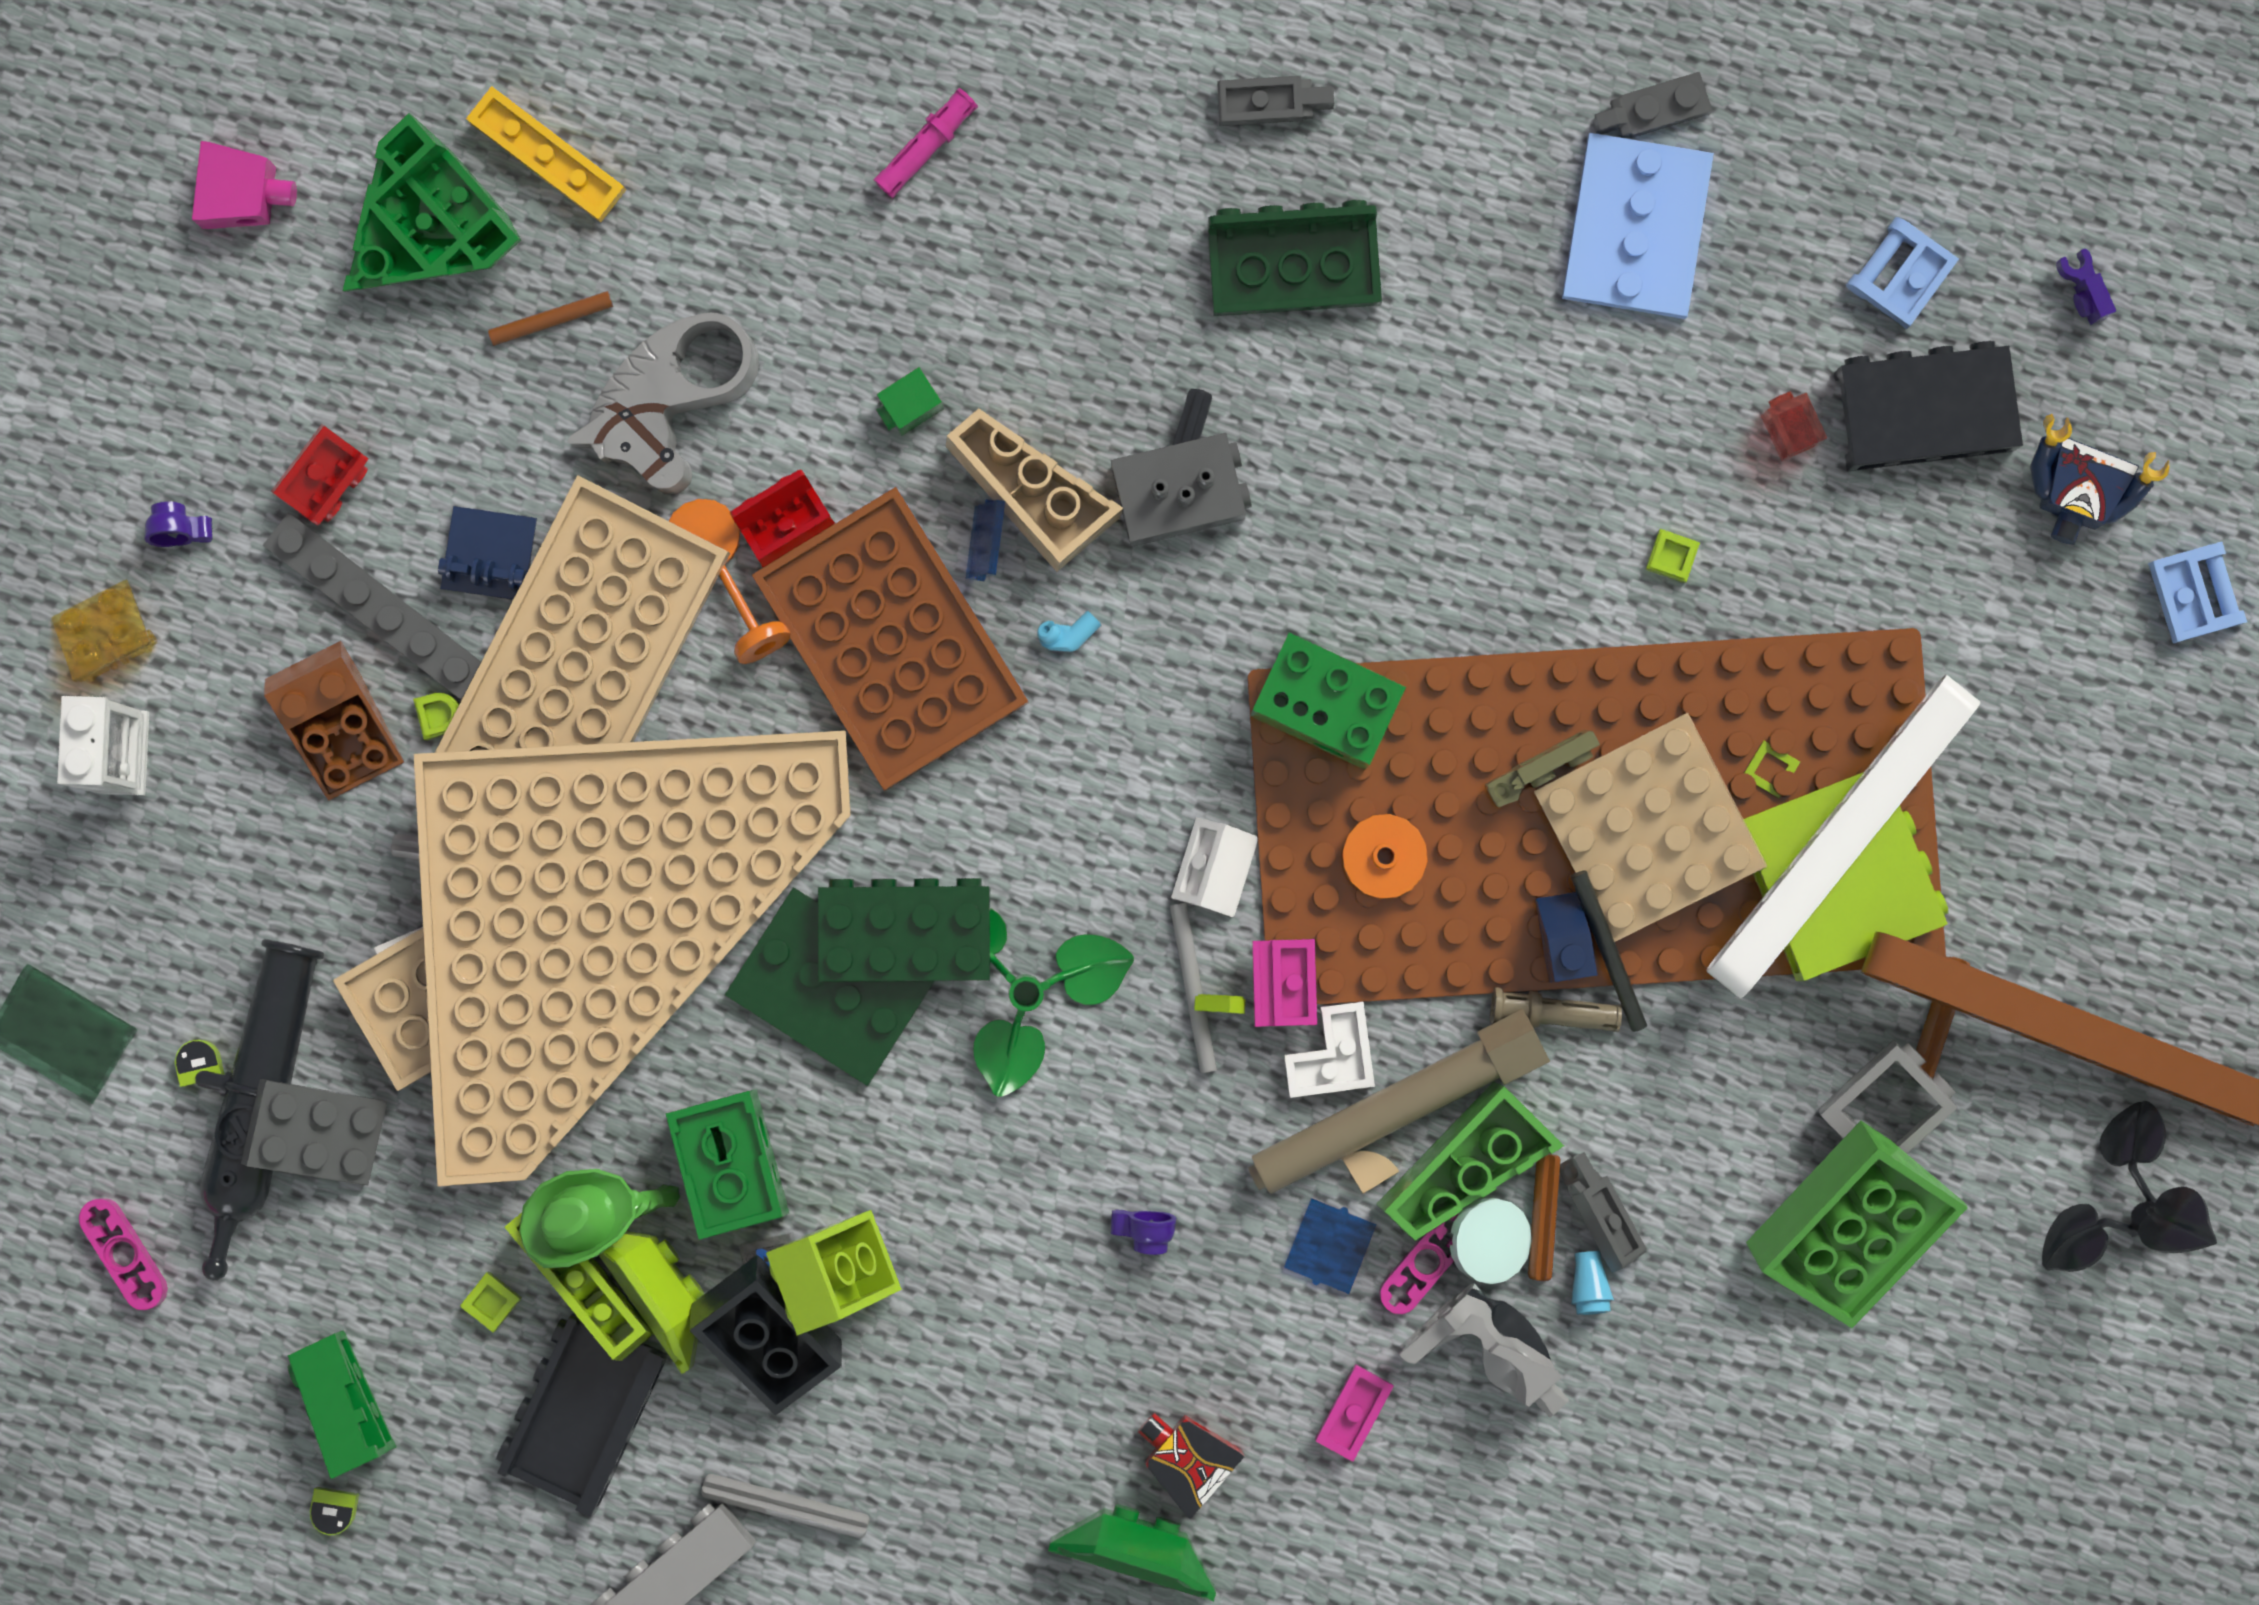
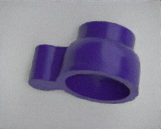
M155 503L151 506V515L145 523L144 540L146 543L157 547L184 546L192 542L208 543L213 540L212 518L208 516L188 517L186 516V507L181 503ZM178 533L176 538L168 535Z
M1112 1210L1110 1233L1116 1236L1132 1237L1134 1240L1133 1249L1136 1252L1150 1255L1164 1254L1168 1251V1242L1172 1240L1175 1234L1177 1218L1166 1212Z

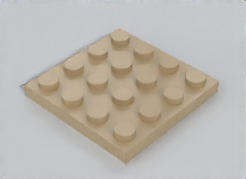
M1689 713L1534 791L1575 872L1587 871L1614 942L1768 866Z

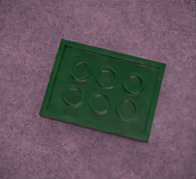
M793 887L724 995L866 1086H869L935 981L818 982V902Z

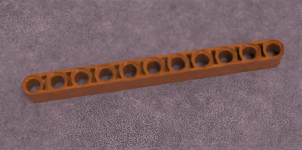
M1875 932L1861 970L1862 974L2253 1127L2254 1125L2259 1126V1079L1898 937Z

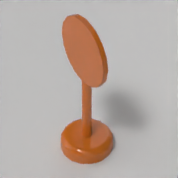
M697 499L684 503L673 512L669 519V522L728 551L730 555L726 563L733 558L739 547L740 529L731 517V511L725 505L715 500ZM724 564L719 577L749 629V632L744 634L735 644L734 654L739 663L750 664L783 647L789 641L791 633L788 627L780 621H772L760 626L757 624Z

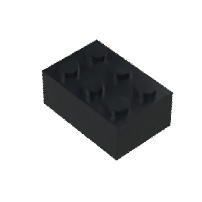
M758 1254L691 1305L689 1331L775 1416L842 1367V1339L828 1325L800 1335L796 1334L793 1324L786 1315L785 1302L777 1282L770 1273V1266Z

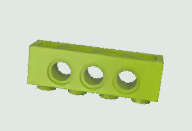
M521 1212L504 1228L526 1253L519 1232ZM594 1258L570 1267L544 1268L531 1259L612 1360L622 1361L654 1334L642 1316Z

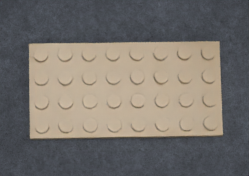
M577 475L435 753L634 742L730 553Z

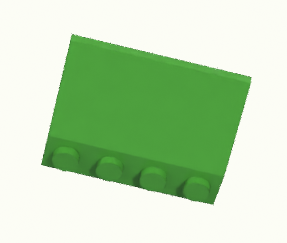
M1860 1120L1750 1237L1746 1244L1764 1274L1853 1328L1968 1207L1964 1201L1894 1142Z

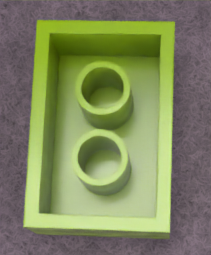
M872 1210L831 1224L766 1253L770 1263V1273L779 1286L785 1302L786 1315L793 1324L797 1335L841 1320L902 1290Z

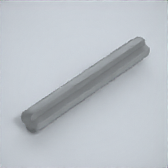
M714 1474L706 1476L702 1487V1496L707 1499L856 1538H863L869 1525V1516L867 1514Z

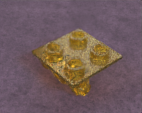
M127 579L51 617L74 682H83L85 680L92 682L97 676L109 671L110 668L113 671L118 669L116 661L120 660L126 665L129 663L128 655L135 658L145 652L150 653L152 652L151 647L158 644L153 632L145 628Z

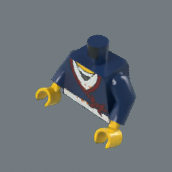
M2050 414L2043 421L2047 436L2040 439L2030 464V471L2035 494L2041 498L2040 509L2058 516L2051 537L2059 542L2075 545L2082 525L2096 530L2105 524L2116 523L2134 510L2154 486L2153 481H2160L2167 477L2169 473V460L2162 469L2152 470L2149 464L2155 459L2156 452H2150L2143 460V472L2137 473L2138 465L2070 439L2072 426L2068 417L2065 419V424L2060 430H2051L2055 419L2053 414Z

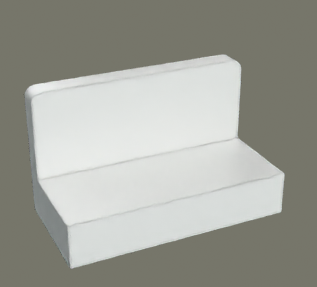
M1196 817L1171 898L1233 917L1236 913L1258 837L1223 823Z

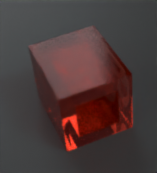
M1792 391L1784 393L1768 402L1770 408L1761 415L1781 462L1819 446L1827 439L1807 392L1797 397L1793 396Z

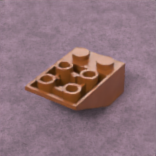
M341 641L265 679L264 696L328 801L404 763L359 670Z

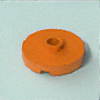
M1392 814L1373 815L1359 822L1347 836L1342 850L1343 869L1350 883L1362 893L1377 899L1397 898L1412 890L1423 877L1428 862L1426 843L1419 830L1408 820ZM1386 848L1392 852L1393 859L1391 863L1382 864L1379 862L1377 854L1380 849Z

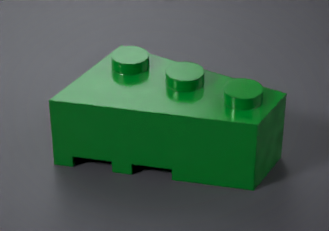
M344 1330L288 1355L290 1361L288 1373L293 1384L300 1390L307 1416L312 1424L330 1479L340 1476L396 1448L395 1442Z

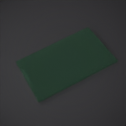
M30 964L23 968L0 1009V1049L91 1104L95 1102L127 1045L138 1031V1028L118 1018Z

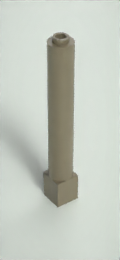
M1521 1009L1478 1031L1480 1040L1252 1155L1254 1165L1248 1167V1170L1257 1188L1261 1190L1266 1187L1269 1193L1273 1194L1499 1078L1506 1085L1549 1063L1550 1060L1524 1010Z

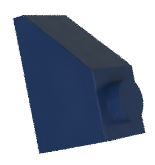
M1577 892L1536 898L1535 903L1549 983L1597 976L1591 933Z

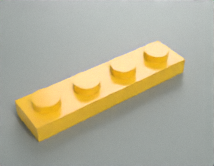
M492 86L466 118L469 124L600 223L626 191L625 187Z

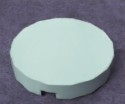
M1498 1198L1477 1199L1464 1207L1453 1222L1451 1234L1454 1235L1452 1239L1453 1245H1450V1252L1458 1270L1468 1278L1488 1284L1507 1281L1520 1271L1528 1259L1532 1243L1530 1225L1523 1211L1512 1202Z

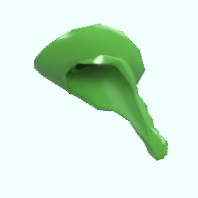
M600 1169L566 1171L541 1183L523 1205L519 1228L522 1244L528 1257L544 1268L573 1266L602 1254L623 1237L635 1219L650 1214L658 1208L675 1207L680 1198L679 1187L663 1184L655 1190L638 1192L631 1190L621 1176Z

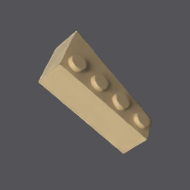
M977 409L947 435L946 448L1056 572L1106 531L1121 516L1123 507L1099 494L1081 478H1076L1045 453L1042 454L1025 443L1023 438L981 409Z

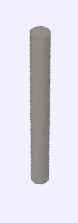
M1187 903L1172 905L1170 910L1200 1073L1216 1071L1217 1067L1206 1011H1194L1195 996L1203 994Z

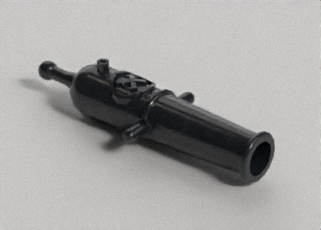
M270 939L262 940L261 945L266 948L232 1071H227L225 1075L200 1071L195 1076V1082L199 1087L220 1091V1095L224 1097L200 1181L201 1199L204 1206L214 1216V1237L209 1257L204 1260L202 1265L203 1275L211 1281L222 1279L228 1271L226 1257L231 1237L238 1223L253 1217L261 1210L269 1194L273 1170L242 1165L241 1160L260 1079L288 1084L292 1082L317 959L321 960L324 958V953L319 950Z

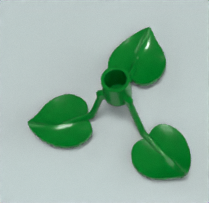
M990 908V962L1010 983L1008 995L1012 1005L1017 1008L1013 1024L1003 1019L993 1020L979 1030L974 1040L973 1053L976 1065L995 1096L1002 1097L1022 1087L1037 1072L1044 1059L1045 1041L1040 1030L1033 1026H1021L1025 1012L1032 1011L1041 1004L1044 996L1043 991L1064 980L1065 991L1074 1001L1084 1005L1102 1003L1118 990L1127 971L1133 964L1134 956L1130 951L1118 942L1103 936L1093 934L1077 935L1066 940L1057 949L1056 961L1062 972L1053 975L1043 982H1039L1036 977L1029 974L1015 977L994 955L1005 946L1007 930L1003 918L998 912Z

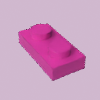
M1355 1364L1316 1435L1315 1441L1354 1462L1394 1385Z

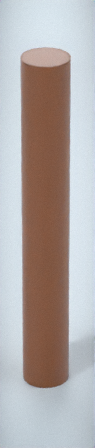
M605 291L489 329L488 334L493 346L611 308L613 303L609 292Z

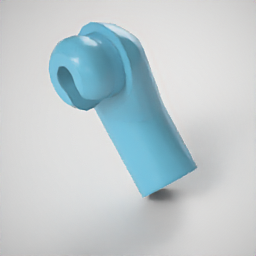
M1086 611L1072 626L1054 624L1053 621L1043 622L1038 627L1037 636L1041 645L1051 651L1073 652L1102 625L1089 611Z

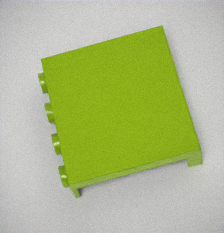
M1864 772L1744 818L1753 839L1768 865L1753 873L1762 897L1766 895ZM1900 805L1783 949L1796 981L1808 980L1866 957L1875 932L1886 933L1907 941L1948 925L1945 915L1949 913L1946 900L1939 890L1934 891L1928 876L1932 874L1930 861L1923 850L1918 851L1913 839V835L1916 834L1914 821L1908 811L1902 812Z

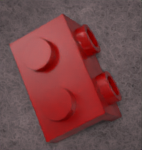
M321 424L271 492L318 526L323 520L329 522L337 514L343 503L339 498L348 486L355 488L361 482L368 471V468L364 465L369 458Z
M801 469L781 478L776 484L755 497L745 500L740 506L730 512L731 517L762 567L767 566L835 524Z

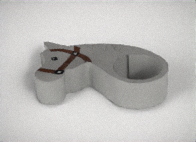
M703 313L682 318L661 328L643 341L624 360L600 393L592 410L589 423L571 435L567 442L575 448H593L600 460L606 464L613 461L618 464L633 466L651 486L664 494H678L684 491L692 481V470L689 463L675 452L677 439L672 425V417L682 412L726 404L744 395L754 383L758 373L759 356L755 343L736 321L718 313ZM712 330H725L737 335L742 345L743 358L737 374L729 382L715 388H702L690 383L682 374L681 360L685 358L689 345L699 335Z

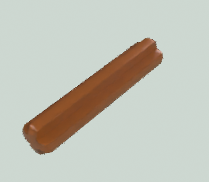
M1949 957L1951 959H1954L1956 961H1959L1970 966V963L1957 957ZM1935 1002L1931 1003L1916 1051L1926 1061L1920 1067L1931 1078H1934L1956 1012Z
M1548 1154L1536 1162L1531 1224L1532 1243L1528 1265V1276L1536 1281L1551 1280L1553 1271L1561 1161L1560 1157L1554 1154Z

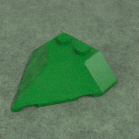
M410 113L378 142L374 157L377 159L372 183L368 184L352 249L355 251L350 274L346 275L343 291L348 292L491 269L521 241L507 213L457 156Z

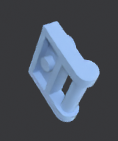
M1895 217L1887 228L1888 235L1861 272L1853 274L1846 287L1861 299L1867 300L1905 329H1908L1959 258L1909 222ZM1903 242L1909 244L1914 249L1882 291L1873 282Z
M2223 542L2148 563L2173 644L2247 623L2244 610L2239 611L2222 555L2226 554ZM2205 560L2222 613V616L2217 618L2214 617L2198 566L2200 561Z

